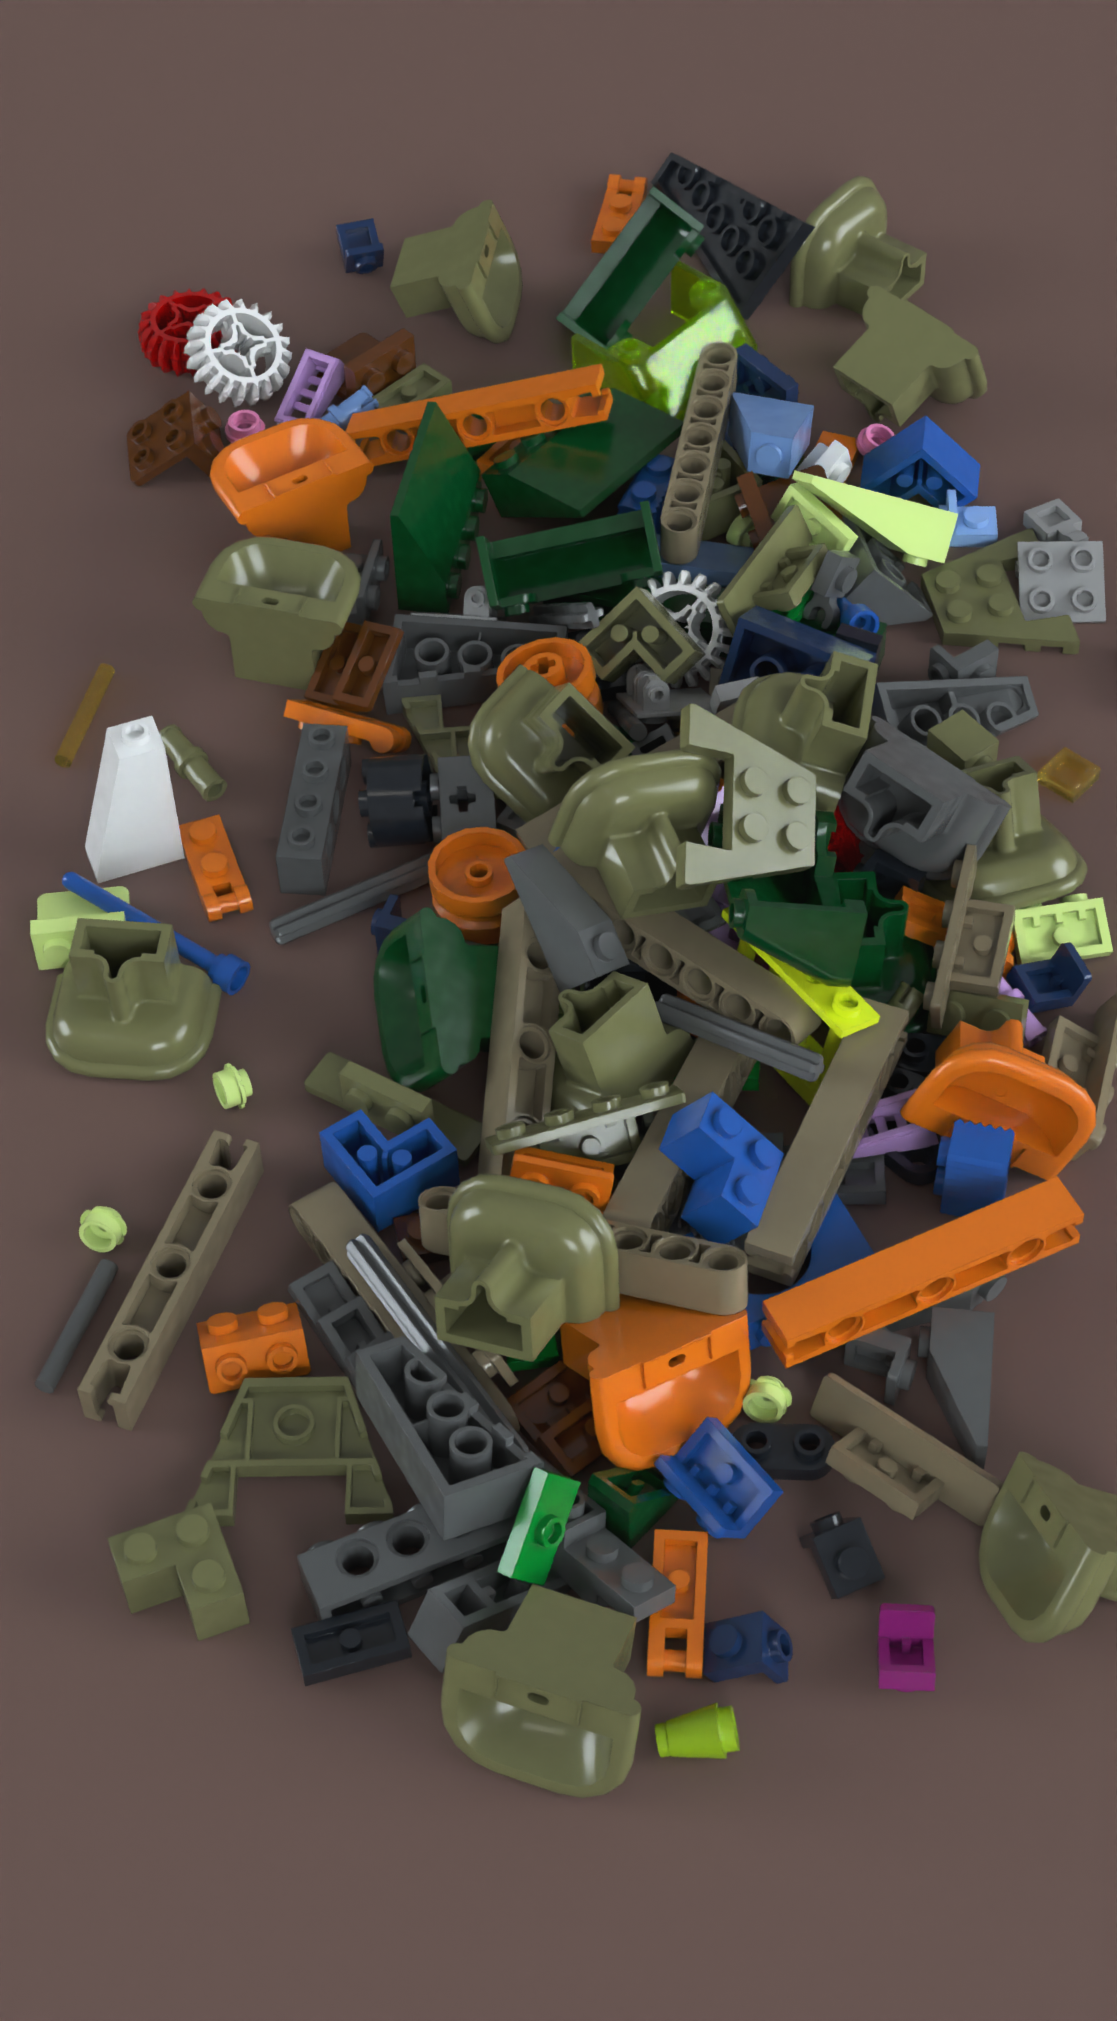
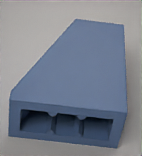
M733 392L728 435L747 472L752 471L753 473L788 479L810 444L814 405Z

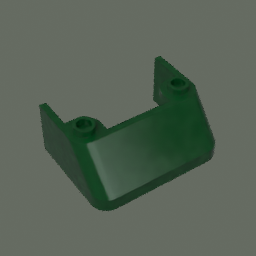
M652 186L648 196L556 319L606 358L612 350L620 354L633 336L627 330L684 253L692 257L704 241L705 237L699 234L704 225Z
M649 501L640 502L641 510L503 540L490 542L485 536L475 537L489 606L495 611L504 610L505 617L529 613V604L630 583L632 590L636 586L648 588L647 581L650 578L656 579V577L662 576L664 573Z

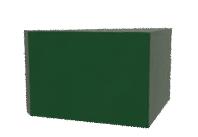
M617 1467L593 1473L588 1481V1497L606 1510L605 1528L631 1549L679 1499L663 1484L664 1478L651 1468L634 1471Z

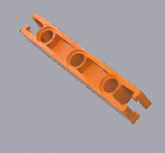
M601 363L354 413L348 423L346 432L354 441L365 438L362 439L359 447L373 465L377 466L409 459L427 402L437 403L464 446L469 448L608 420L613 403V397L609 387L601 389L600 392L605 375ZM588 392H591V395H592V396H587V397H579V396H578V395L585 394V393H588ZM549 399H556L562 404L552 403ZM476 414V415L481 416V417L484 418V419H483V420H480V419L475 418V417L472 416V415ZM397 430H402L408 435L401 434ZM369 437H378L379 439L370 441Z
M1056 1176L764 1300L762 1310L766 1320L762 1321L761 1329L786 1369L1079 1243L1080 1233L1075 1226L1083 1223L1084 1213L1059 1177Z

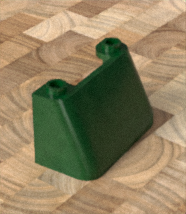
M723 804L720 805L718 821H711L708 830V846L721 849L723 841ZM816 811L815 865L801 872L756 879L750 877L724 883L729 902L730 928H736L737 935L741 940L820 983L832 987H849L853 980L868 913L863 900L844 899L841 905L833 881L837 855L836 852H828L831 832H836L837 821L833 812Z

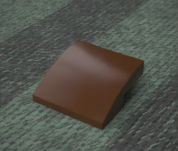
M364 620L363 625L346 622L342 633L336 636L330 648L323 650L304 698L346 711H372L404 632L400 628Z
M563 1358L507 1398L519 1421V1431L564 1476L573 1478L603 1456L595 1434L590 1382L563 1364Z

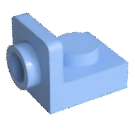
M947 489L946 505H938V509L958 514L949 547H986L997 542L998 529L995 506H957L956 489Z

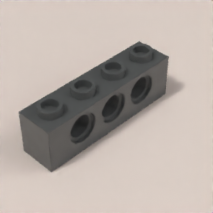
M303 723L276 853L281 893L326 896L351 768L347 726Z
M418 1503L410 1508L407 1513L386 1521L369 1522L356 1533L335 1541L324 1540L311 1546L307 1552L297 1555L301 1581L318 1621L397 1600L398 1605L426 1595L430 1588L500 1561L516 1516L443 1541L422 1504ZM408 1547L420 1549V1551L412 1555L399 1553ZM356 1567L370 1568L368 1572L361 1575L349 1573Z

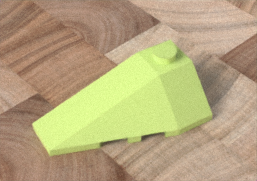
M794 470L793 480L887 548L903 552L902 561L922 567H927L928 560L945 563L958 517L957 513Z

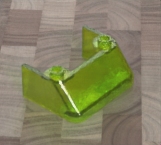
M678 261L671 270V313L686 322L654 347L635 338H626L615 343L609 349H605L576 333L572 336V369L602 363L605 375L601 388H615L684 421L702 348L712 342L729 343L735 349L747 343L758 352V345L727 287L689 265Z

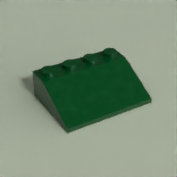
M610 388L613 403L608 420L521 437V443L512 450L505 451L496 456L493 460L494 464L482 473L481 476L501 517L583 518L681 435L684 421L615 388ZM588 392V393L581 394V395H578V396H579V397H587V396H592V395H591V392Z
M427 402L390 513L398 609L416 612L449 613L452 600L459 599L462 588L461 570H468L471 558V546L469 544L470 541L476 542L475 537H478L480 525L478 515L479 513L486 512L488 489L482 488L481 470L436 402Z

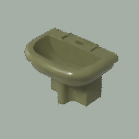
M855 176L848 180L819 204L807 217L805 222L815 228L791 260L789 305L794 308L805 306L811 309H824L834 304H839L862 315L864 304L868 300L867 290L871 286H881L904 301L924 284L927 253L886 234V203L877 191L871 178Z
M490 199L485 200L478 207L466 211L457 218L451 227L404 239L390 289L406 318L452 307L458 320L470 334L479 338H486L494 344H500L509 339L514 329L521 302L522 272L513 241L493 201Z
M873 285L867 290L868 300L864 304L862 311L867 330L837 361L833 368L841 389L859 400L874 421L879 423L885 417L901 427L929 396L941 403L955 405L964 402L968 398L978 399L986 393L987 378L976 346L955 334L954 330L910 301L906 299L904 301L881 286Z
M253 537L237 541L218 554L210 564L192 604L196 609L202 611L204 619L212 628L229 636L235 677L307 690L323 650L330 648L336 636L340 635L359 595L361 577L355 563L342 552L332 548L276 537Z
M833 651L819 677L793 672L759 677L742 689L735 704L732 726L816 774V811H830L834 813L841 797L846 774L867 740L878 664Z
M521 664L482 704L470 724L467 743L472 766L480 778L526 823L562 803L571 786L588 771L607 761L626 757L635 749V746L570 682L553 686L544 677L532 670H528ZM563 724H566L574 732V737L562 727Z
M680 749L632 755L607 761L588 771L571 786L559 808L548 835V841L552 846L560 847L564 854L574 863L598 869L620 919L707 906L717 885L705 884L692 889H675L677 846L686 841L705 845L701 836L716 805L722 773L716 758L680 751Z
M1018 755L961 770L1011 805V809L984 854L977 861V872L971 899L1014 905L1016 910L1067 895L1084 882L1088 867L1082 855L1073 848L1066 836L1040 814L1037 772ZM925 880L922 893L946 902V899L954 900L957 888L951 887V880Z
M78 918L69 953L70 961L65 966L63 974L57 976L46 1020V1045L54 1060L72 1073L96 1078L154 1081L171 1079L189 1071L205 1056L213 1039L222 995L221 987L218 984L212 983L210 977L203 970L180 962L172 924Z
M613 971L601 983L588 991H577L574 989L562 991L558 995V1000L564 1016L548 1030L557 1052L554 1063L551 1111L561 1108H572L573 1113L592 1108L591 1102L593 1100L613 1094H619L621 1099L639 1095L640 1087L654 1082L668 1081L670 1086L674 1082V1077L681 1070L697 1037L691 1036L690 1033L681 1028L662 1022L649 984Z
M479 1174L463 1181L451 1195L447 1211L450 1272L452 1275L434 1296L438 1340L534 1362L563 1323L580 1324L590 1322L599 1318L605 1311L611 1312L620 1308L619 1259L613 1229L601 1211L582 1195L562 1187L501 1174Z
M1021 1451L1018 1453L986 1519L980 1542L979 1564L980 1577L987 1594L1011 1630L1025 1642L1046 1643L1057 1635L1073 1631L1084 1623L1094 1609L1099 1597L1117 1602V1495L1080 1485L1062 1470L1037 1460L1029 1453Z
M532 1584L506 1631L491 1629L477 1631L468 1636L462 1644L453 1643L447 1647L441 1694V1711L443 1724L454 1744L473 1762L495 1773L557 1794L587 1798L608 1794L621 1785L633 1764L642 1710L640 1703L635 1701L636 1689L634 1682L628 1674L624 1673L631 1659L637 1617Z

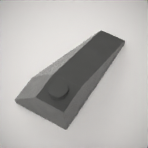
M842 515L844 523L858 536L849 552L861 558L856 568L858 572L856 582L851 590L845 593L844 597L852 604L860 603L867 605L878 616L879 622L887 623V626L927 621L933 613L917 583L911 581L907 585L906 579L901 573L905 566L900 558L894 556L885 545Z
M1012 676L878 682L875 684L871 717L877 716L911 739L927 747L928 730L962 709L994 737L1039 716L1028 677Z

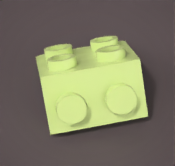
M126 887L103 888L130 904V895ZM71 891L40 895L37 899V920H30V936L39 970L65 968L70 961L69 953L78 918L126 921L124 911L107 913Z

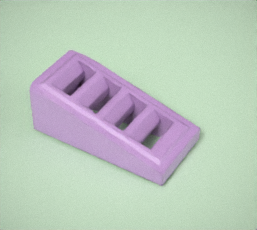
M306 348L274 421L280 424L298 419L291 416L294 410L307 413L305 418L321 419L345 380V364L338 358ZM318 372L324 373L322 379L316 377ZM311 384L318 386L316 392L308 390ZM302 397L311 399V405L300 403Z
M916 1089L879 1100L869 1122L870 1124L876 1123L878 1134L869 1136L866 1128L852 1159L882 1155L893 1151L902 1152L922 1149L939 1144L936 1133L913 1123L907 1125L906 1120L900 1113L901 1108ZM895 1120L898 1128L888 1130L886 1122Z

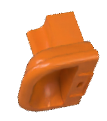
M298 418L282 422L238 439L224 447L212 461L209 477L215 492L238 523L245 525L253 535L257 537L288 539L343 551L351 547L347 505L357 499L363 492L367 483V476L373 472L374 465L352 437L337 424L320 418Z
M1015 1019L1006 1021L999 1029L994 1031L981 1030L960 1020L935 1051V1068L900 1110L902 1117L908 1122L947 1137L952 1136L954 1123L959 1119L964 1123L971 1120L974 1125L981 1122L984 1127L991 1124L994 1129L1001 1126L1004 1131L1011 1128L1015 1135L1010 1167H1017L1045 1180L1056 1177L1086 1144L1096 1126V1106L1086 1089L1061 1070L1046 1064L1044 1056L1023 1048V1025L1019 1020Z
M620 1294V1308L618 1310L605 1311L599 1318L590 1322L580 1324L563 1323L560 1326L563 1364L589 1380L595 1434L602 1454L616 1467L634 1471L655 1467L654 1462L660 1455L675 1456L706 1417L718 1418L728 1429L742 1410L743 1399L750 1388L751 1380L748 1316L745 1309L733 1315H715Z

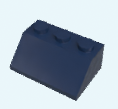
M756 605L738 619L718 685L784 672L809 674L819 677L833 651L873 663L877 653Z

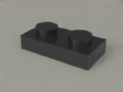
M397 1600L291 1628L305 1686L412 1657L410 1643Z

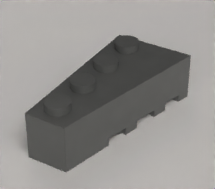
M395 614L393 627L400 628L404 634L382 685L387 715L403 713V697L441 694L442 708L484 703L498 688L496 683L497 669L508 654L521 645L538 639L553 637L568 639L567 626Z
M405 1336L355 1351L356 1396L442 1540L445 1541L516 1516L534 1467L544 1469V1462L532 1451L528 1453L522 1451L514 1443V1435L500 1422L494 1425L478 1411L479 1403L466 1391L463 1393L456 1391L447 1382V1374Z

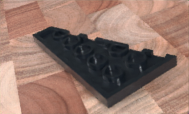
M673 152L670 153L651 181L655 188L704 225L699 234L705 237V239L695 252L736 316L746 320L751 317L756 308L762 303L764 297L815 228L809 223Z

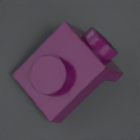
M883 1603L880 1605L877 1638L878 1689H895L901 1692L935 1691V1608L933 1606Z

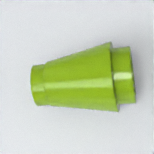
M715 1702L666 1720V1722L655 1724L656 1742L660 1758L671 1756L726 1759L727 1753L739 1751L740 1749L737 1724L732 1705L719 1707L718 1703Z

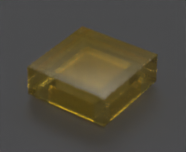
M1064 747L1038 771L1037 778L1039 784L1074 803L1099 779L1101 768Z

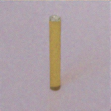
M106 663L99 665L54 758L57 765L64 768L71 766L115 673L111 665Z

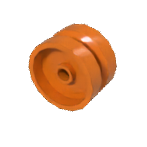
M553 637L538 639L521 645L508 654L497 669L496 683L498 687L519 664L528 670L538 673L553 686L570 682L603 715L604 703L600 688L595 681L596 673L592 657L587 648L575 640ZM563 724L562 727L574 737V732L566 724Z
M489 827L465 828L448 835L434 847L428 860L433 911L436 917L448 919L456 924L462 931L465 940L485 945L499 943L502 909L519 898L504 862L505 858L526 850L519 839L504 830Z

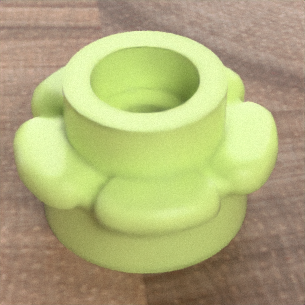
M740 514L732 522L726 535L728 543L753 548L748 535V531L755 529L751 517L743 519Z
M227 1063L224 1065V1070L213 1073L214 1089L222 1107L229 1109L238 1105L240 1109H243L247 1102V1097L253 1094L247 1072L243 1068L237 1070L235 1066Z
M96 1206L92 1211L85 1210L80 1217L79 1236L82 1242L90 1249L97 1252H109L114 1249L116 1244L120 1245L124 1241L127 1226L121 1215L113 1208Z
M760 1376L757 1380L751 1379L750 1388L743 1399V1410L748 1417L756 1422L775 1423L786 1413L787 1407L791 1406V1392L779 1379L773 1376Z

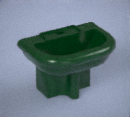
M875 871L834 872L833 881L841 905L844 899L863 900L868 913L856 968L850 986L862 998H868L884 1004H888L901 981L924 994L927 982H936L937 969L932 967L934 948L931 945L904 935L909 910L908 904L903 900H891L882 897L877 890ZM923 1003L904 1032L922 1033L927 1030L929 1011L923 1010Z
M428 907L422 908L399 924L383 940L376 958L373 976L374 1000L386 1070L392 1081L416 1092L426 1091L455 1074L459 1068L475 1059L479 1052H489L499 946L468 945L465 942L462 931L456 924L448 919L436 917L435 912Z

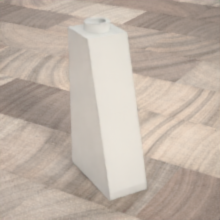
M152 715L109 727L106 731L85 843L86 853L98 883L185 858L165 746Z

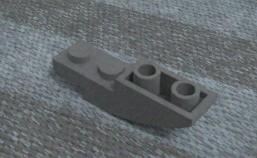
M538 1456L544 1462L543 1470L560 1474L556 1469H554L540 1456ZM578 1489L566 1523L564 1537L558 1545L551 1565L555 1571L563 1577L568 1585L584 1601L603 1607L610 1605L618 1612L637 1617L636 1623L675 1603L676 1585L605 1528L606 1510Z

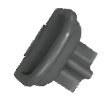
M877 716L870 718L867 740L846 774L843 790L838 802L839 810L847 827L862 842L874 850L879 849L894 856L906 865L927 872L925 880H951L955 859H964L967 844L977 845L978 861L1011 809V805L976 782L975 779Z

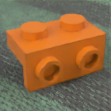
M525 1147L514 1151L510 1176L562 1187L582 1195L603 1214L611 1196L615 1164Z
M271 1302L262 1305L256 1311L237 1315L230 1312L218 1313L208 1318L207 1321L196 1323L209 1391L212 1394L240 1389L244 1378L297 1377L307 1375L311 1371L303 1326L296 1302L289 1304Z

